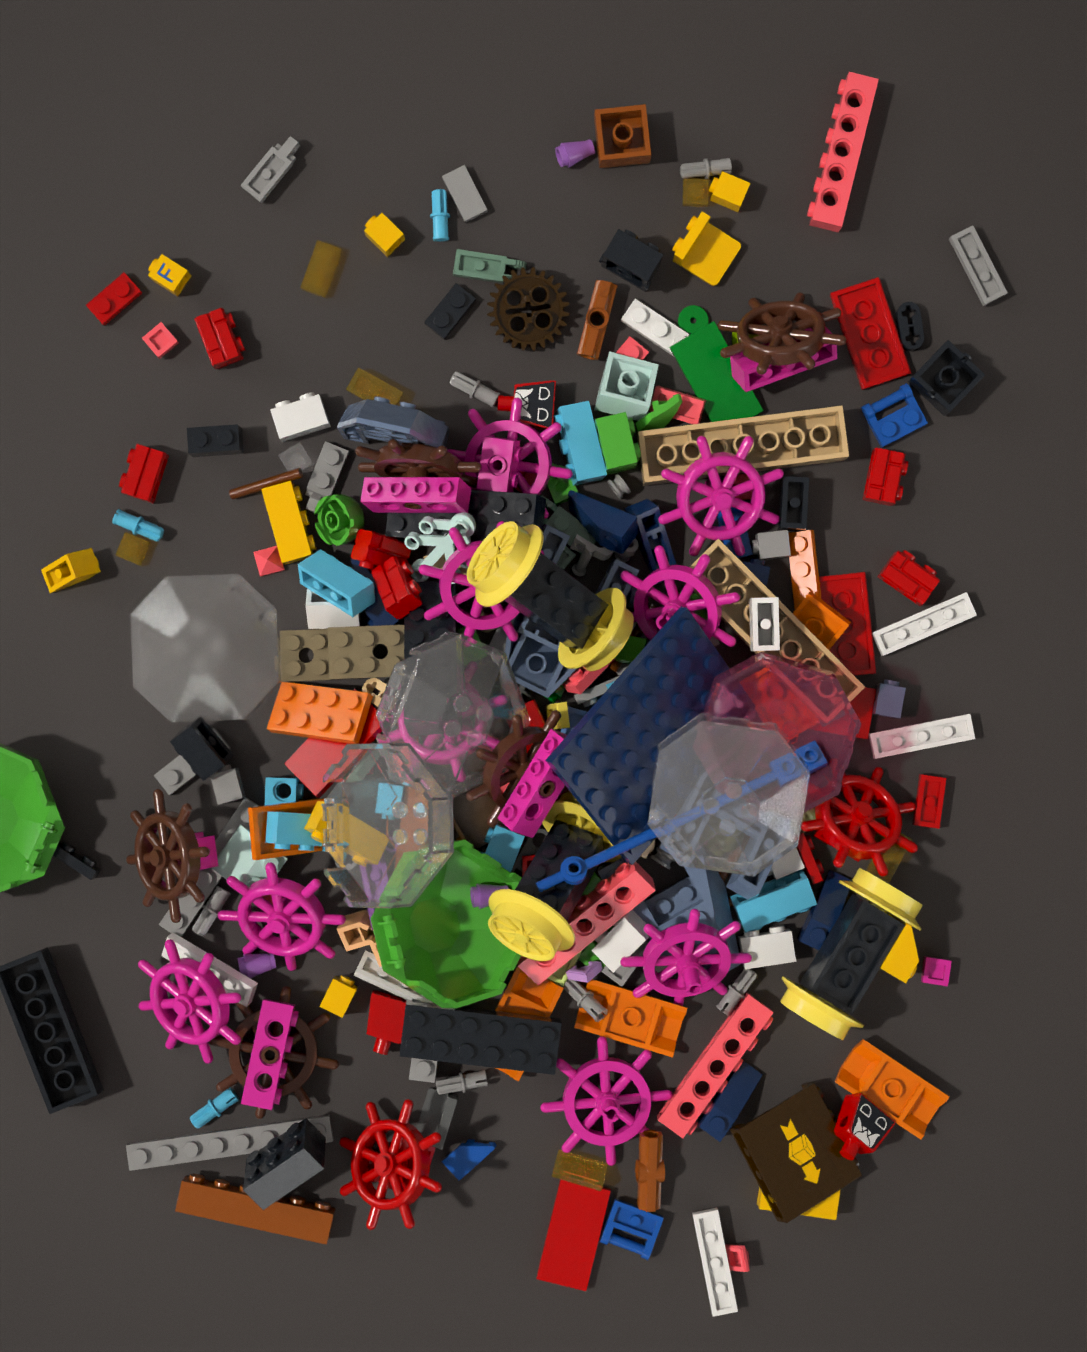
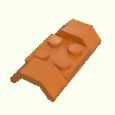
M517 966L495 1011L550 1017L564 988L548 978L540 985H537ZM496 1068L517 1081L520 1080L524 1072Z
M595 979L586 984L585 989L594 993L593 997L608 1010L607 1015L602 1013L605 1017L601 1021L596 1022L584 1008H579L574 1028L673 1058L676 1041L688 1009L687 1007L646 994L641 998H635L633 990Z
M864 1039L854 1046L840 1067L835 1079V1083L850 1093H862L898 1125L920 1140L924 1137L927 1125L938 1108L949 1099L948 1095Z

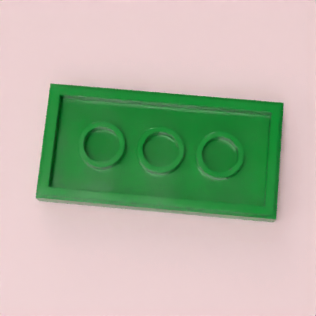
M715 321L676 342L669 348L696 397L706 400L704 412L710 422L753 417L762 412L763 409L753 391L745 392L732 377L730 357H721L720 351L728 347Z

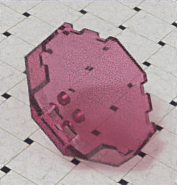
M759 652L714 677L693 748L718 792L726 793L770 772L771 770L768 767L770 761L815 740L828 762L827 766L781 788L775 780L740 797L746 799V803L750 808L764 812L768 810L781 814L782 817L793 819L839 795L845 769L848 768L853 752V744L856 735L859 734L861 722L833 671Z

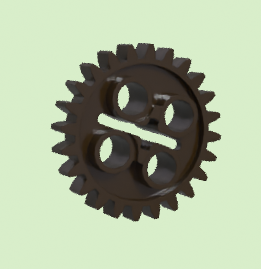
M524 267L521 268L520 275L511 270L512 278L508 279L503 275L504 284H494L499 291L497 293H489L495 298L494 302L487 303L494 310L487 313V316L495 317L490 326L498 325L499 328L495 335L505 334L502 342L505 343L511 339L512 348H515L517 343H521L522 351L525 350L527 344H530L533 351H535L536 343L545 348L544 340L548 339L553 343L554 338L552 334H562L558 326L567 325L561 320L562 316H569L568 312L563 311V307L568 306L569 302H564L561 299L567 293L558 292L562 284L557 283L553 285V275L547 279L544 278L545 270H542L539 275H536L534 267L531 268L529 274H526ZM537 287H542L546 292V297L541 302H536L532 297V292ZM510 291L519 292L521 300L517 305H510L507 302V295ZM525 302H529L531 306L550 304L551 306L549 309L531 311V316H527L525 312L506 314L507 309L525 307ZM546 313L549 316V323L546 327L537 326L535 320L538 314ZM516 316H520L524 320V326L519 331H514L510 326L511 319Z

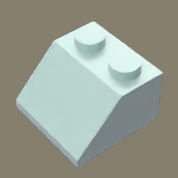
M609 351L594 410L613 415L626 412L627 418L632 417V420L636 421L645 417L650 408L659 364Z
M240 824L218 855L219 866L212 868L226 880L229 876H234L249 887L256 881L267 878L265 870L267 863H274L278 873L288 858L283 856L252 860L250 830Z

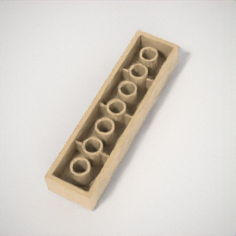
M843 406L638 431L637 442L641 454L640 465L643 486L670 483L671 481L661 476V472L664 469H669L683 475L692 463L702 457L697 445V438L699 436L706 437L711 453L729 452L737 454L743 439L746 436H751L754 442L746 460L757 471L843 461L849 457ZM730 466L716 467L719 476H725ZM707 471L698 479L709 478Z
M717 539L703 553L710 556V562L703 575L711 581L719 595L737 592L740 595L738 602L722 605L721 619L750 647L749 599L776 596ZM700 557L690 566V568H695ZM694 589V592L702 599L701 594ZM779 600L780 650L754 652L824 723L828 724L865 686Z

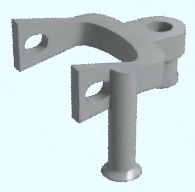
M577 534L570 549L582 554L578 562L572 566V571L577 576H583L586 574V567L592 556L605 561L611 557L613 552L617 560L627 562L637 551L638 541L635 538L626 551L620 554L605 547L599 548Z

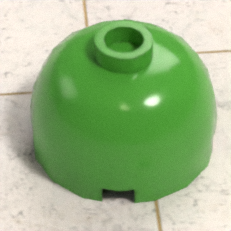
M345 494L324 496L318 501L314 514H318V522L315 523V527L320 538L326 544H334L336 546L353 542L356 539L358 530L364 528L365 519L360 504L354 498Z

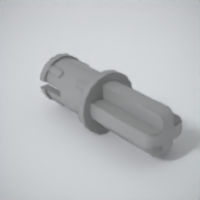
M705 158L703 162L685 163L680 166V175L683 179L703 176L705 179H709V176L721 175L722 171L731 174L730 158L720 160H708Z
M458 371L451 377L450 384L469 394V398L472 399L474 397L490 405L492 408L496 404L500 393L484 386L480 380L475 381Z
M216 886L207 904L202 906L204 909L192 927L195 933L201 936L206 935L231 893Z
M744 968L733 985L729 984L728 992L716 1007L721 1011L729 1003L723 1013L730 1016L742 998L745 999L744 994L757 978L756 972L752 969Z
M568 980L565 982L564 989L577 1001V1006L584 1008L596 1022L601 1021L605 1017L602 1013L607 1015L608 1010L593 997L594 993L592 991H587L578 981Z
M485 1070L467 1074L459 1072L457 1076L437 1079V1092L440 1095L456 1091H463L465 1093L467 1089L488 1086Z

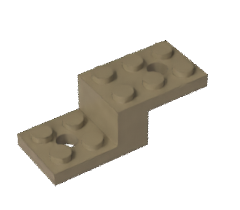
M404 625L328 627V629L280 631L281 682L404 677ZM383 644L387 647L388 654L384 659H377L374 656L373 650L375 646ZM305 648H310L314 654L312 661L309 663H304L300 659V652Z

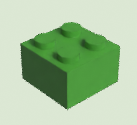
M626 412L595 419V427L607 475L635 469L638 461H640L641 454L638 443H633L632 436L635 433L632 417L627 418Z

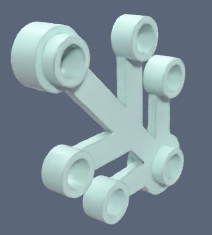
M462 512L455 514L451 520L434 519L426 516L420 521L419 529L424 534H431L434 529L450 530L452 527H456L466 544L471 543L470 536L475 532L476 523L472 515ZM411 532L404 541L406 547L411 550L417 549L420 545L436 546L425 559H418L411 566L414 570L411 576L416 582H424L429 577L418 572L421 565L433 566L444 553L447 561L451 554L455 552L454 542L449 533L446 536L421 535L417 532ZM463 562L460 565L461 567L468 569L465 562ZM458 568V569L456 570V573H460V574H461V571H460V569Z

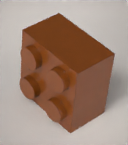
M646 104L595 110L594 124L599 168L650 163L651 148Z

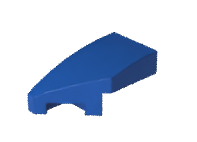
M468 1139L466 1143H461L442 1160V1163L460 1180L489 1155L497 1145L495 1142L485 1144Z

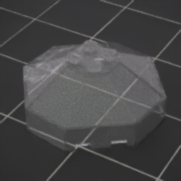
M240 574L166 576L131 613L133 688L170 722H193L199 716L205 721L248 720L281 684L277 609Z
M447 632L430 643L425 642L410 649L409 655L412 656L394 665L376 711V717L383 732V735L377 734L376 740L382 755H385L390 768L388 770L391 778L446 800H450L483 783V771L486 761L479 759L476 756V751L479 748L492 751L504 737L512 733V717L518 714L522 717L523 728L528 727L531 721L506 653L468 636L454 632ZM503 768L501 774L509 771V769Z
M700 713L658 744L651 786L652 798L648 826L679 866L756 876L798 846L810 778L808 765L776 723L765 722L763 724L750 722L748 719L714 717L712 714Z
M410 743L347 744L341 751L344 755L338 764H332L323 776V782H338L328 797L324 798V804H322L323 821H327V829H323L322 846L325 847V852H328L339 866V868L324 869V875L334 887L341 888L346 895L343 900L349 907L389 909L411 907L454 853L453 797Z

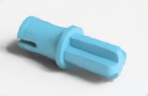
M443 189L432 191V214H430V218L433 219V240L436 242L449 240L448 218H450V214L447 213V192Z
M121 509L116 511L118 515L114 514L112 523L132 531L133 535L140 534L156 542L163 537L164 529L145 521L143 516L136 517Z
M230 1087L215 1099H209L208 1104L190 1116L193 1126L201 1128L214 1117L222 1116L221 1113L239 1101L236 1092H232L233 1089Z

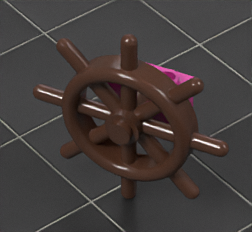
M156 789L153 792L156 813L149 815L145 819L137 810L132 811L130 814L131 819L138 827L135 838V854L128 855L126 862L129 865L136 864L141 881L147 889L143 905L150 907L155 897L168 901L171 921L178 923L181 920L180 898L190 894L198 903L205 900V895L196 884L201 869L219 866L215 837H204L203 832L194 833L187 822L192 812L190 804H184L179 814L173 811H166L164 793L161 789Z

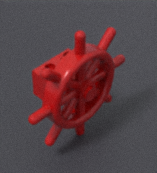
M833 758L830 761V765L836 779L831 781L824 790L807 780H803L800 783L802 790L818 798L815 805L816 819L802 822L801 829L805 832L816 830L815 837L838 850L833 861L835 867H842L847 856L858 862L861 859H872L878 874L882 877L887 876L888 868L882 855L894 844L910 853H915L918 850L917 844L900 835L902 829L901 814L913 812L916 806L913 802L896 803L893 796L879 784L884 773L881 767L874 769L870 779L859 775H846L840 760ZM842 791L847 803L833 795ZM853 791L863 794L860 801H857ZM873 800L879 808L872 809L870 806L871 801ZM885 817L886 826L874 819ZM876 833L885 837L884 840L876 843L874 839Z
M410 1099L404 1101L398 1120H380L375 1103L368 1102L366 1104V1111L371 1125L361 1133L356 1142L346 1137L341 1138L339 1142L341 1147L352 1152L351 1174L353 1179L340 1188V1194L347 1196L357 1190L361 1198L371 1206L366 1227L369 1230L376 1228L381 1210H400L405 1227L412 1229L415 1221L409 1205L421 1196L424 1188L435 1193L442 1190L441 1183L429 1178L430 1165L435 1152V1147L432 1146L440 1142L441 1135L438 1132H434L424 1138L416 1127L408 1123L414 1106L413 1101ZM393 1130L395 1132L389 1147L385 1133ZM375 1141H377L380 1153L371 1150ZM368 1160L374 1162V1168L369 1171ZM380 1177L376 1190L371 1181ZM388 1188L394 1192L395 1197L392 1199L385 1197Z

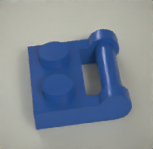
M907 383L900 386L896 392L871 405L867 403L861 407L862 413L881 448L928 423ZM902 399L905 400L907 406L880 420H877L875 417L877 412Z
M615 1198L599 1242L606 1245L610 1243L640 1254L641 1258L648 1260L664 1217L655 1212L639 1210L636 1205ZM615 1227L646 1239V1242L643 1245L613 1234V1228Z

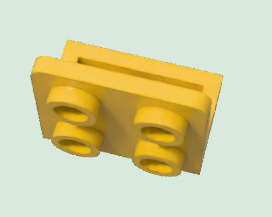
M702 211L698 218L693 216L688 223L686 229L689 232L684 239L680 237L672 249L675 252L672 261L709 285L716 286L739 252L741 244L709 223L710 216Z

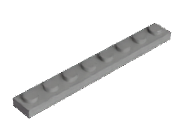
M331 1115L307 1118L326 1137V1143L334 1141ZM305 1118L128 1143L126 1151L129 1171L251 1154L253 1151H259L266 1146L273 1137H279L285 1133L292 1124L299 1123Z

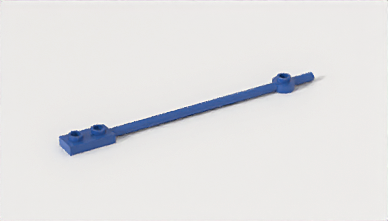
M814 740L768 763L770 772L585 860L577 856L566 858L562 862L559 872L536 882V886L539 892H542L563 881L571 885L580 884L585 880L588 869L775 780L781 788L827 766L828 762ZM573 865L579 868L575 873L569 871V868Z

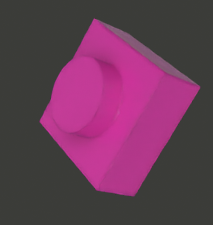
M924 956L921 982L948 986L952 961Z

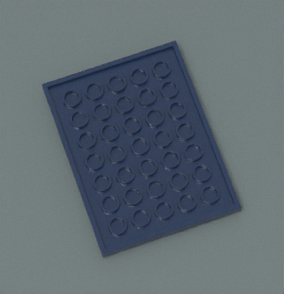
M681 606L545 761L614 846L673 818L682 807L699 777L743 736L759 716L755 710V704L688 608ZM654 839L620 855L627 863L633 865Z

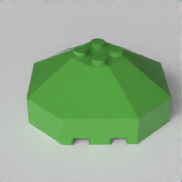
M0 743L1 893L45 875L65 830V826L39 760Z
M466 840L450 841L406 853L371 917L383 971L441 1008L456 1009L502 994L507 985L504 981L509 971H514L521 955L507 948L492 934L488 926V920L492 915V911L489 906L483 909H479V907L473 908L470 888L479 883L508 885L509 889L515 890L522 877L516 873H510L501 867V863L486 853H480Z

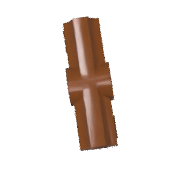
M596 280L577 351L578 356L590 360L599 359L617 290V285L604 280ZM593 315H600L603 317L604 323L595 326L590 322V318Z
M644 1130V1132L640 1133L639 1159L635 1163V1176L638 1183L637 1207L639 1210L646 1212H655L657 1209H660L661 1182L665 1180V1165L662 1159L663 1134L655 1130Z

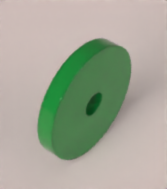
M696 305L685 307L678 317L679 328L689 335L708 324L707 313L703 308ZM694 318L696 323H691L690 319Z

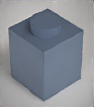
M885 679L884 684H876L872 714L901 718L906 688L899 687L900 682Z

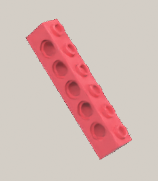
M849 72L846 79H841L837 92V94L841 95L840 103H835L831 119H835L833 129H828L825 143L829 144L827 153H822L819 168H823L821 178L816 177L813 192L817 193L815 202H810L807 217H811L810 226L838 233L842 228L879 80L877 78ZM851 98L856 99L860 106L856 108L851 107L847 100ZM841 124H851L854 131H844ZM835 148H844L847 151V156L841 157L837 155ZM833 171L838 172L841 175V180L833 181L829 177V173ZM831 196L835 200V205H826L823 197Z
M637 862L633 865L622 863L615 870L614 874L608 879L601 880L588 895H583L579 899L567 921L575 934L573 946L567 950L557 951L554 958L549 961H536L521 956L517 963L518 967L537 985H540L655 892L653 878ZM620 887H628L623 891L618 890ZM601 903H608L606 906H598ZM581 919H588L586 922H579Z
M748 992L744 994L745 999L742 998L731 1015L726 1018L673 1092V1097L667 1100L657 1114L658 1121L681 1138H684L686 1134L691 1135L698 1125L696 1120L700 1114H706L713 1104L711 1100L716 1092L721 1093L728 1084L726 1079L731 1071L736 1072L743 1063L741 1057L746 1050L750 1052L758 1042L756 1036L761 1029L765 1031L773 1021L771 1016L774 1012ZM745 1018H751L754 1022L753 1027L747 1031L740 1028L741 1021ZM730 1039H736L739 1043L738 1048L734 1051L725 1049V1044ZM715 1060H721L724 1063L722 1070L719 1072L710 1070V1065ZM699 1081H706L709 1084L707 1091L704 1093L695 1091V1085ZM684 1102H691L694 1105L693 1110L688 1114L680 1111V1106Z

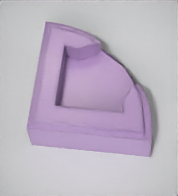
M589 961L588 966L577 968V965L567 970L566 974L569 980L588 983L603 970L602 964L599 961Z

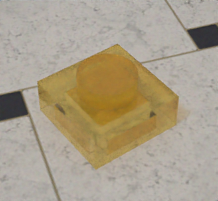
M684 178L682 206L708 207L709 179Z
M125 532L116 556L141 566L150 542Z

